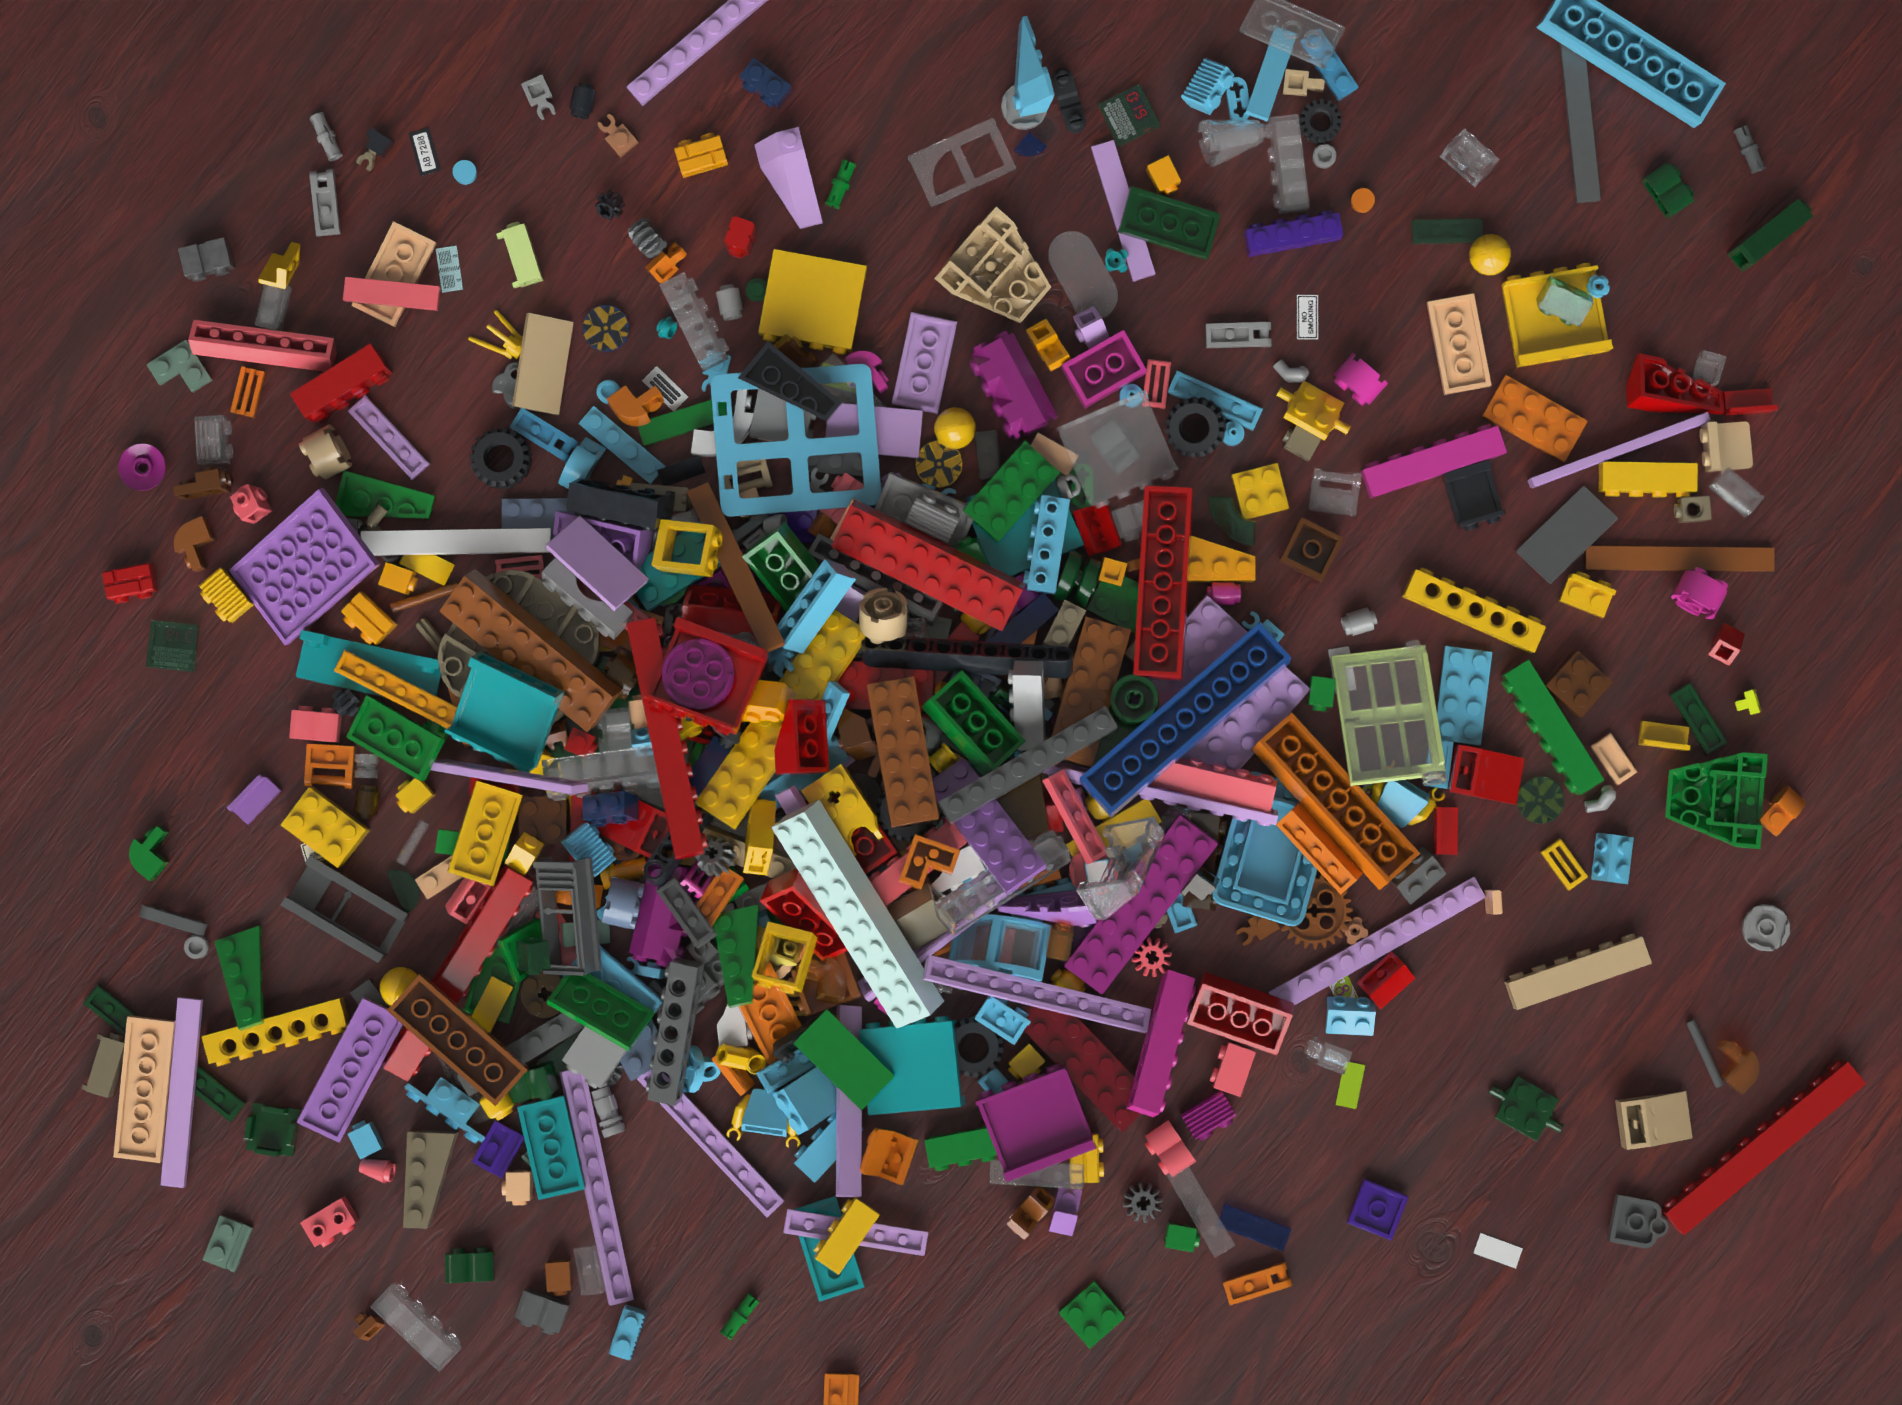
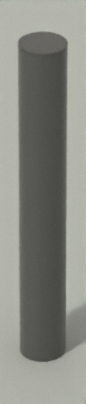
M1695 1019L1686 1022L1715 1087L1718 1088L1724 1085Z

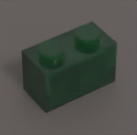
M1553 276L1548 277L1536 298L1539 311L1548 316L1553 314L1559 317L1566 325L1572 326L1574 324L1578 327L1581 326L1594 303L1591 294Z

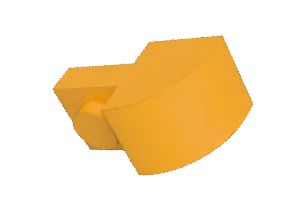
M1047 319L1026 330L1035 350L1050 371L1071 360Z

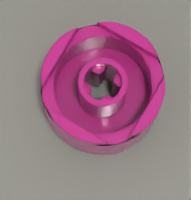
M1352 353L1334 373L1336 377L1334 382L1344 391L1349 388L1354 393L1352 398L1361 406L1365 403L1370 405L1388 383L1385 380L1382 383L1378 381L1380 375L1362 359L1355 361L1356 355Z
M1695 567L1693 571H1684L1671 598H1677L1676 604L1685 611L1699 616L1700 613L1707 614L1706 619H1713L1727 594L1728 584L1720 579L1714 580L1707 576L1708 573L1698 567Z

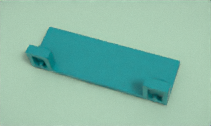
M301 630L299 639L304 641L296 672L297 678L382 696L334 671L344 650L437 696L442 674L436 659Z

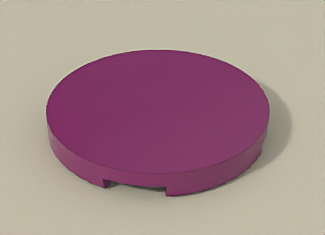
M704 638L681 642L669 652L662 666V681L668 696L677 705L690 710H706L718 705L727 697L734 683V665L729 654L718 643Z

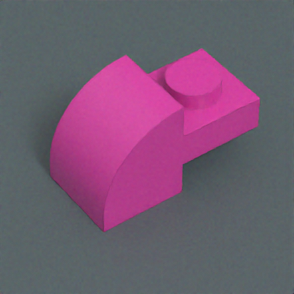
M857 351L845 357L848 365L865 364L870 368L872 383L880 394L888 389L886 384L889 381L881 369L879 371L876 370L882 364L878 356L868 351Z

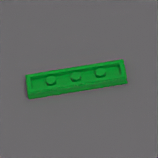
M712 400L652 418L650 423L638 426L644 447L692 432L694 429L698 430L714 425ZM718 402L719 416L727 415L726 402Z

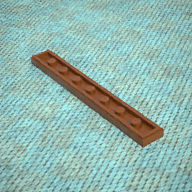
M707 482L686 491L700 523L714 525L722 531L723 541L721 547L718 548V561L758 646L765 649L767 653L784 646V640L746 561L742 558L743 554L709 483Z
M1590 546L1585 551V570L1693 571L1695 567H1698L1705 571L1773 572L1775 548Z

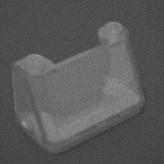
M1154 817L1105 826L1102 834L1104 837L1108 836L1109 847L1104 849L1109 857V862L1099 883L1080 882L1076 890L1096 920L1108 919L1140 892L1164 837L1163 829Z

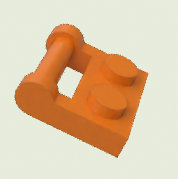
M307 744L305 786H313V784L345 786V789H353L356 747ZM314 768L344 769L345 777L314 775Z

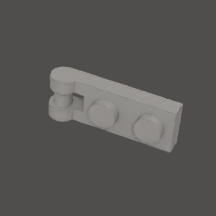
M327 169L326 172L321 173L310 171L316 236L341 234L334 169ZM327 181V187L319 188V182Z
M1271 322L1206 324V348L1271 347L1272 339L1269 338ZM1253 331H1260V339H1254Z

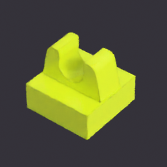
M1755 689L1745 691L1746 699L1735 702L1737 711L1749 708L1750 715L1762 711Z

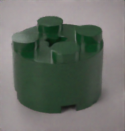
M1128 675L1118 680L1112 689L1110 698L1115 715L1129 726L1141 725L1159 709L1160 703L1154 684L1149 679L1137 675ZM1135 695L1136 698L1141 697L1138 705L1134 703L1129 704L1132 701V696Z

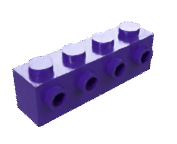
M1332 210L1318 213L1319 216L1310 218L1308 214L1297 216L1295 221L1286 222V219L1272 221L1273 225L1263 226V223L1252 224L1244 233L1248 257L1339 241L1343 237L1339 213H1333Z

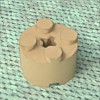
M327 425L304 437L303 442L299 443L302 453L305 456L308 455L311 461L309 466L312 473L316 477L320 475L326 480L352 466V463L347 462L351 457L340 435L336 437L331 431L335 429L331 425Z
M877 588L866 592L863 595V600L859 603L861 632L870 638V641L874 644H881L884 641L905 636L907 629V600L904 595L896 590L895 593L888 592V588Z

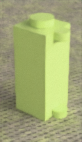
M520 222L508 224L506 226L507 229L502 230V232L496 235L498 239L504 238L518 280L512 283L513 288H522L544 281L526 225L524 223L520 224Z

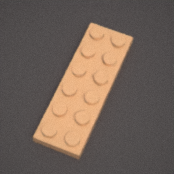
M127 1016L113 1157L156 1163L163 1161L175 1021Z

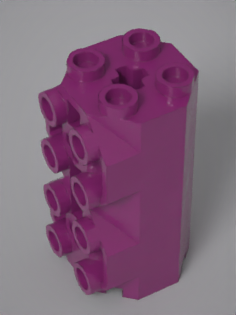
M1006 330L996 335L994 342L990 344L983 342L974 347V354L971 355L972 360L969 365L975 376L980 375L982 379L981 388L986 397H993L992 408L998 418L1002 416L1005 422L1003 423V429L1009 439L1014 437L1015 440L1020 439V433H1022L1023 437L1028 436L1048 425L1047 421L1050 420V417L1054 421L1058 416L1014 333L1008 334Z
M678 866L669 880L676 877L681 883L690 868ZM655 869L651 873V877L659 876L661 869ZM696 870V872L692 876V881H694V879L698 875V870ZM646 878L629 953L633 954L632 959L646 962L650 958L656 960L657 965L667 967V964L675 958L684 957L686 945H682L684 936L687 937L688 935L656 892L660 887L651 885ZM702 878L697 884L699 887L701 885ZM685 885L683 888L696 905L697 899L693 898L695 891L689 892V886Z

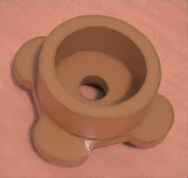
M1354 917L1351 922L1344 923L1349 928L1348 931L1341 929L1347 937V943L1351 945L1355 944L1360 938L1368 936V930L1364 929L1362 919L1359 917ZM1355 928L1357 930L1356 933H1353L1352 929Z

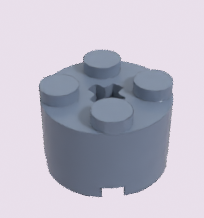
M612 877L602 923L634 929L645 884Z

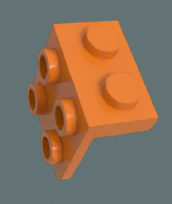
M874 1128L868 1136V1146L865 1154L862 1156L861 1174L879 1176L896 1184L903 1185L918 1140L894 1130Z

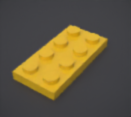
M476 781L447 870L448 873L494 886L523 795Z

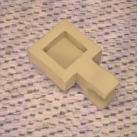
M1286 69L1283 94L1306 96L1307 90L1323 92L1325 80L1308 78L1309 71Z

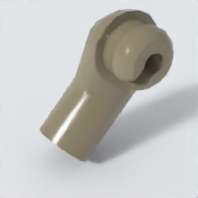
M378 504L369 515L364 530L381 531L378 523L387 513V510Z

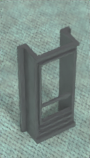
M309 856L305 863L307 868L290 896L284 898L281 906L379 963L381 959L386 957L409 918L407 916L408 913ZM333 880L349 891L345 892L343 901L332 919L315 909ZM352 892L397 918L380 948L335 922L346 901L351 898Z
M541 857L540 860L534 861L533 868H536L545 962L543 973L584 976L593 971L602 970L592 858L583 857L572 862L552 861V857ZM555 891H571L572 910L556 909ZM557 913L573 914L578 965L561 963Z

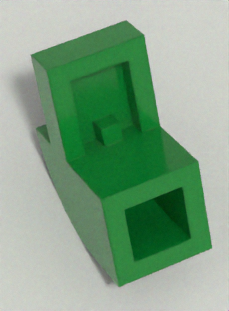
M163 826L151 827L144 835L145 841L134 839L130 846L129 857L132 866L148 881H155L169 863V861L155 851L169 833Z

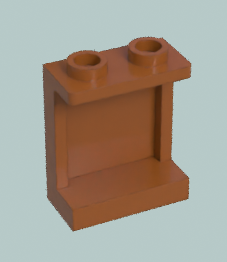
M845 952L828 960L809 965L802 992H798L800 999L796 1001L800 1012H806L807 1017H810L826 1009L829 1010L860 998L861 995ZM791 970L792 977L788 978L789 981L795 982L798 970Z

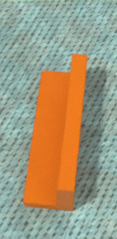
M1300 802L1276 824L1340 894L1347 890L1363 874L1360 868Z

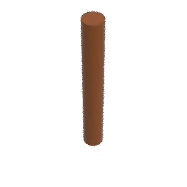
M458 582L391 603V610L394 613L452 594Z

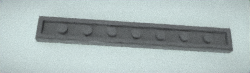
M1559 42L1576 204L1598 202L1601 200L1587 63L1585 58Z

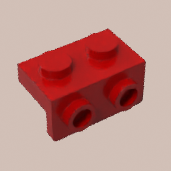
M1107 501L1073 511L1076 525L1079 528L1088 556L1104 553L1122 545Z

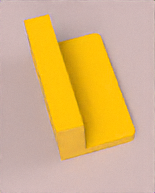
M291 242L284 256L271 254L259 276L258 282L286 289L300 263V244Z
M1641 721L1638 745L1688 751L1691 748V745H1687L1689 727Z

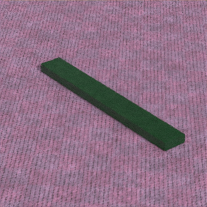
M97 985L83 1003L124 1037L126 1034L127 1016H138L101 985ZM197 1063L195 1094L231 1122L245 1106L246 1102Z

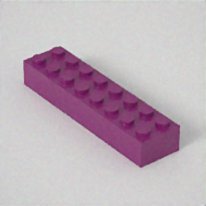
M1179 812L1097 918V923L1091 926L1064 961V966L1100 994H1103L1218 845V841Z

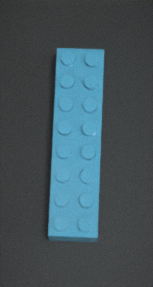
M1553 0L1536 27L1693 128L1702 123L1726 84L1596 0Z

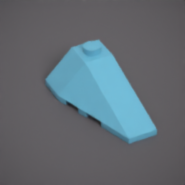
M1027 16L1022 17L1018 29L1014 96H1012L1013 107L1015 110L1018 109L1020 117L1047 112L1055 95L1047 67H1042L1041 51L1034 48L1036 39Z

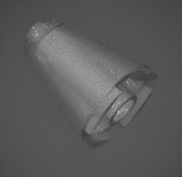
M1206 119L1202 120L1198 127V133L1202 132L1203 139L1199 140L1201 153L1207 164L1211 163V167L1217 166L1261 144L1266 137L1265 126L1258 120Z

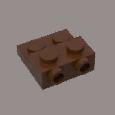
M215 466L203 467L201 472L195 473L196 482L193 479L179 481V485L173 486L174 496L183 500L231 492L230 486H233L231 472H226L225 469H216Z

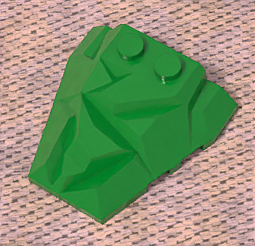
M1742 752L1724 758L1669 770L1665 818L1719 839L1734 847L1760 849L1762 825L1758 819L1762 816L1768 754Z

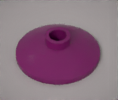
M135 444L127 448L121 455L118 464L119 475L122 481L132 489L139 491L150 490L156 487L164 478L166 462L162 453L154 446ZM143 464L148 466L146 472H142L140 469Z

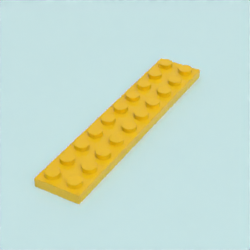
M834 610L803 654L798 653L793 660L794 671L791 672L787 669L783 675L784 677L779 682L786 684L796 693L795 699L822 700L828 682H838L860 650L861 641L866 637L861 632L860 625ZM783 720L778 722H750L741 735L740 742L734 745L695 803L731 828L736 829L776 771L774 749Z

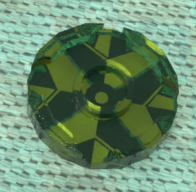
M1535 777L1529 779L1519 789L1516 803L1518 810L1526 820L1532 823L1544 824L1551 822L1560 815L1564 807L1563 791L1555 781L1549 778Z

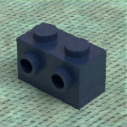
M755 58L750 61L740 75L741 86L751 94L753 92L761 97L760 100L770 108L774 106L779 110L793 92L792 86Z
M626 791L583 796L582 819L592 823V826L603 827L610 823L626 824L627 821L638 820L639 797Z

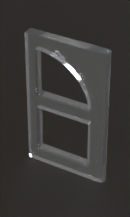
M994 118L988 119L908 156V161H910L930 207H934L1016 169ZM989 133L1004 166L975 179L960 146ZM951 150L966 183L936 196L933 187L934 169L939 159Z

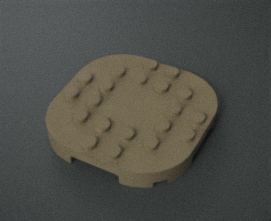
M506 570L486 576L489 581L595 666L601 646L600 633L596 628L597 625L591 620L589 622L585 621L579 615V610L573 605L571 607L567 606L561 600V595L555 590L553 592L549 591L543 585L542 580L519 570ZM453 623L441 640L438 651V663L442 674L441 677L446 686L461 699L471 671V667L468 666L470 657L479 651L493 658L496 657ZM559 709L557 711L553 724L557 722L560 718H562V716L564 715V713Z

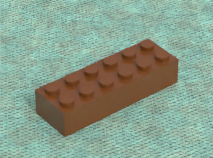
M1089 617L1082 618L1073 649V673L1064 680L1048 739L1105 706L1109 710L1111 692L1117 682L1131 632L1130 629ZM1100 740L1064 761L1088 768L1092 767Z
M914 677L867 684L891 828L939 820Z
M420 973L387 1010L494 1106L501 1101L529 1069L523 1061L423 973Z

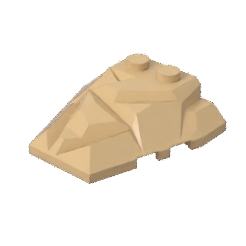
M997 207L976 226L934 278L951 294L1018 323L1024 320L1051 288L1037 261H1034L1026 242L1019 235L1015 223Z

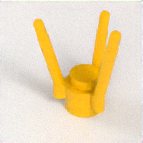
M498 310L494 311L495 315L514 337L511 335L508 338L490 324L487 325V328L505 341L503 347L506 350L472 336L468 338L469 341L503 354L510 360L512 357L516 359L520 357L523 336L513 328Z

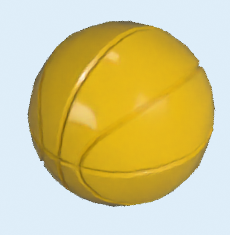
M1484 234L1477 238L1470 248V263L1481 274L1496 275L1502 272L1510 262V246L1499 235Z
M953 407L946 409L937 417L934 432L938 441L943 446L951 449H960L969 444L974 438L976 424L968 411Z
M396 967L389 970L380 981V994L383 1001L391 1006L418 975L413 970L405 967Z

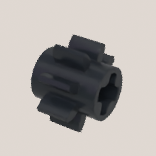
M610 189L607 193L602 191L596 197L598 202L595 204V207H597V212L601 217L611 220L614 216L618 218L623 213L622 208L626 204L619 193L612 192Z
M339 688L332 695L335 700L331 705L342 717L346 714L353 717L360 708L357 705L361 700L350 688L346 691Z

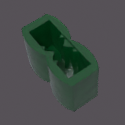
M1669 162L1641 180L1667 219L1694 202L1693 190L1689 185L1683 184L1680 179L1681 173L1679 169Z
M546 1062L529 1067L508 1092L513 1103L518 1102L519 1105H525L532 1102L533 1098H539L540 1101L553 1097V1093L559 1088L551 1063Z
M488 1246L474 1247L472 1252H465V1248L462 1247L450 1248V1252L445 1254L446 1283L494 1281V1251H489Z

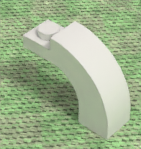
M737 390L735 412L732 418L734 441L737 444H741L745 440L751 429L754 413L746 412V409H751L752 395H748V390ZM694 429L692 455L703 457L716 456L714 431Z

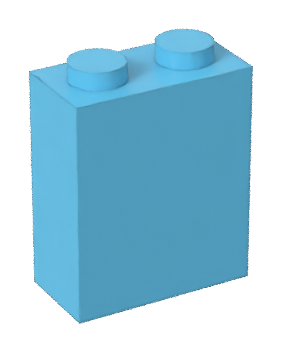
M816 1066L773 1094L777 1106L784 1112L789 1120L790 1127L796 1131L797 1135L811 1129L836 1111V1085Z

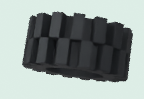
M1324 99L1319 101L1313 100L1302 110L1298 126L1301 129V135H1305L1308 142L1311 140L1313 144H1325L1327 141H1332L1339 133L1342 124L1341 111L1337 110L1338 106L1336 104L1334 106L1331 104L1332 101L1328 100L1325 102ZM1322 113L1328 117V128L1317 130L1313 127L1311 119L1315 114Z

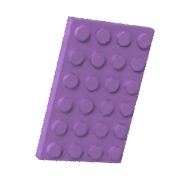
M321 488L237 562L229 572L286 646L301 634V630L305 631L376 569L380 563L326 490Z

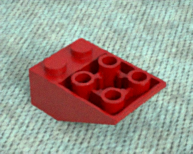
M1455 745L1446 792L1516 805L1525 758L1464 745Z
M613 788V790H612V792H619V791H620V790H617V789H615V788ZM639 800L638 820L627 821L626 824L610 823L603 827H596L601 835L648 858L651 857L669 832L665 811Z

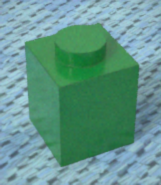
M1310 677L1307 705L1312 706V710L1326 712V708L1333 707L1336 679Z
M1167 1222L1164 1239L1165 1248L1193 1252L1194 1247L1199 1246L1200 1233H1197L1196 1226Z

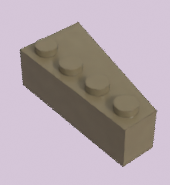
M412 1129L407 1132L403 1228L427 1229L431 1226L459 1131Z

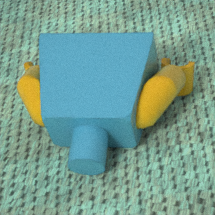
M1394 760L1392 761L1390 767H1386L1387 769H1392L1394 767ZM1407 780L1372 784V801L1392 823L1400 828H1404L1407 824L1414 825L1426 820L1435 808L1436 802L1443 800L1445 794L1442 793L1437 799L1434 796V792L1438 789L1437 787L1426 793Z
M765 1088L763 1090L753 1089L752 1093L746 1095L735 1107L731 1122L733 1126L727 1132L728 1138L732 1130L737 1131V1140L741 1138L743 1131L786 1137V1146L788 1148L789 1140L796 1139L797 1148L800 1146L799 1136L790 1127L786 1115L776 1104L773 1094L777 1092L778 1088L769 1094Z

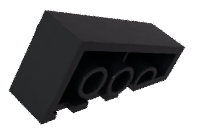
M769 341L738 377V379L825 421H828L842 405V402Z
M578 478L569 483L566 511L575 512L574 515L588 517L590 515L597 517L596 519L599 521L608 522L614 520L619 521V525L622 526L638 525L641 526L642 530L654 531L659 527L661 519L672 520L675 492L666 491V494L661 495L655 494V489L651 488L632 491L630 485H614L611 488L608 482Z

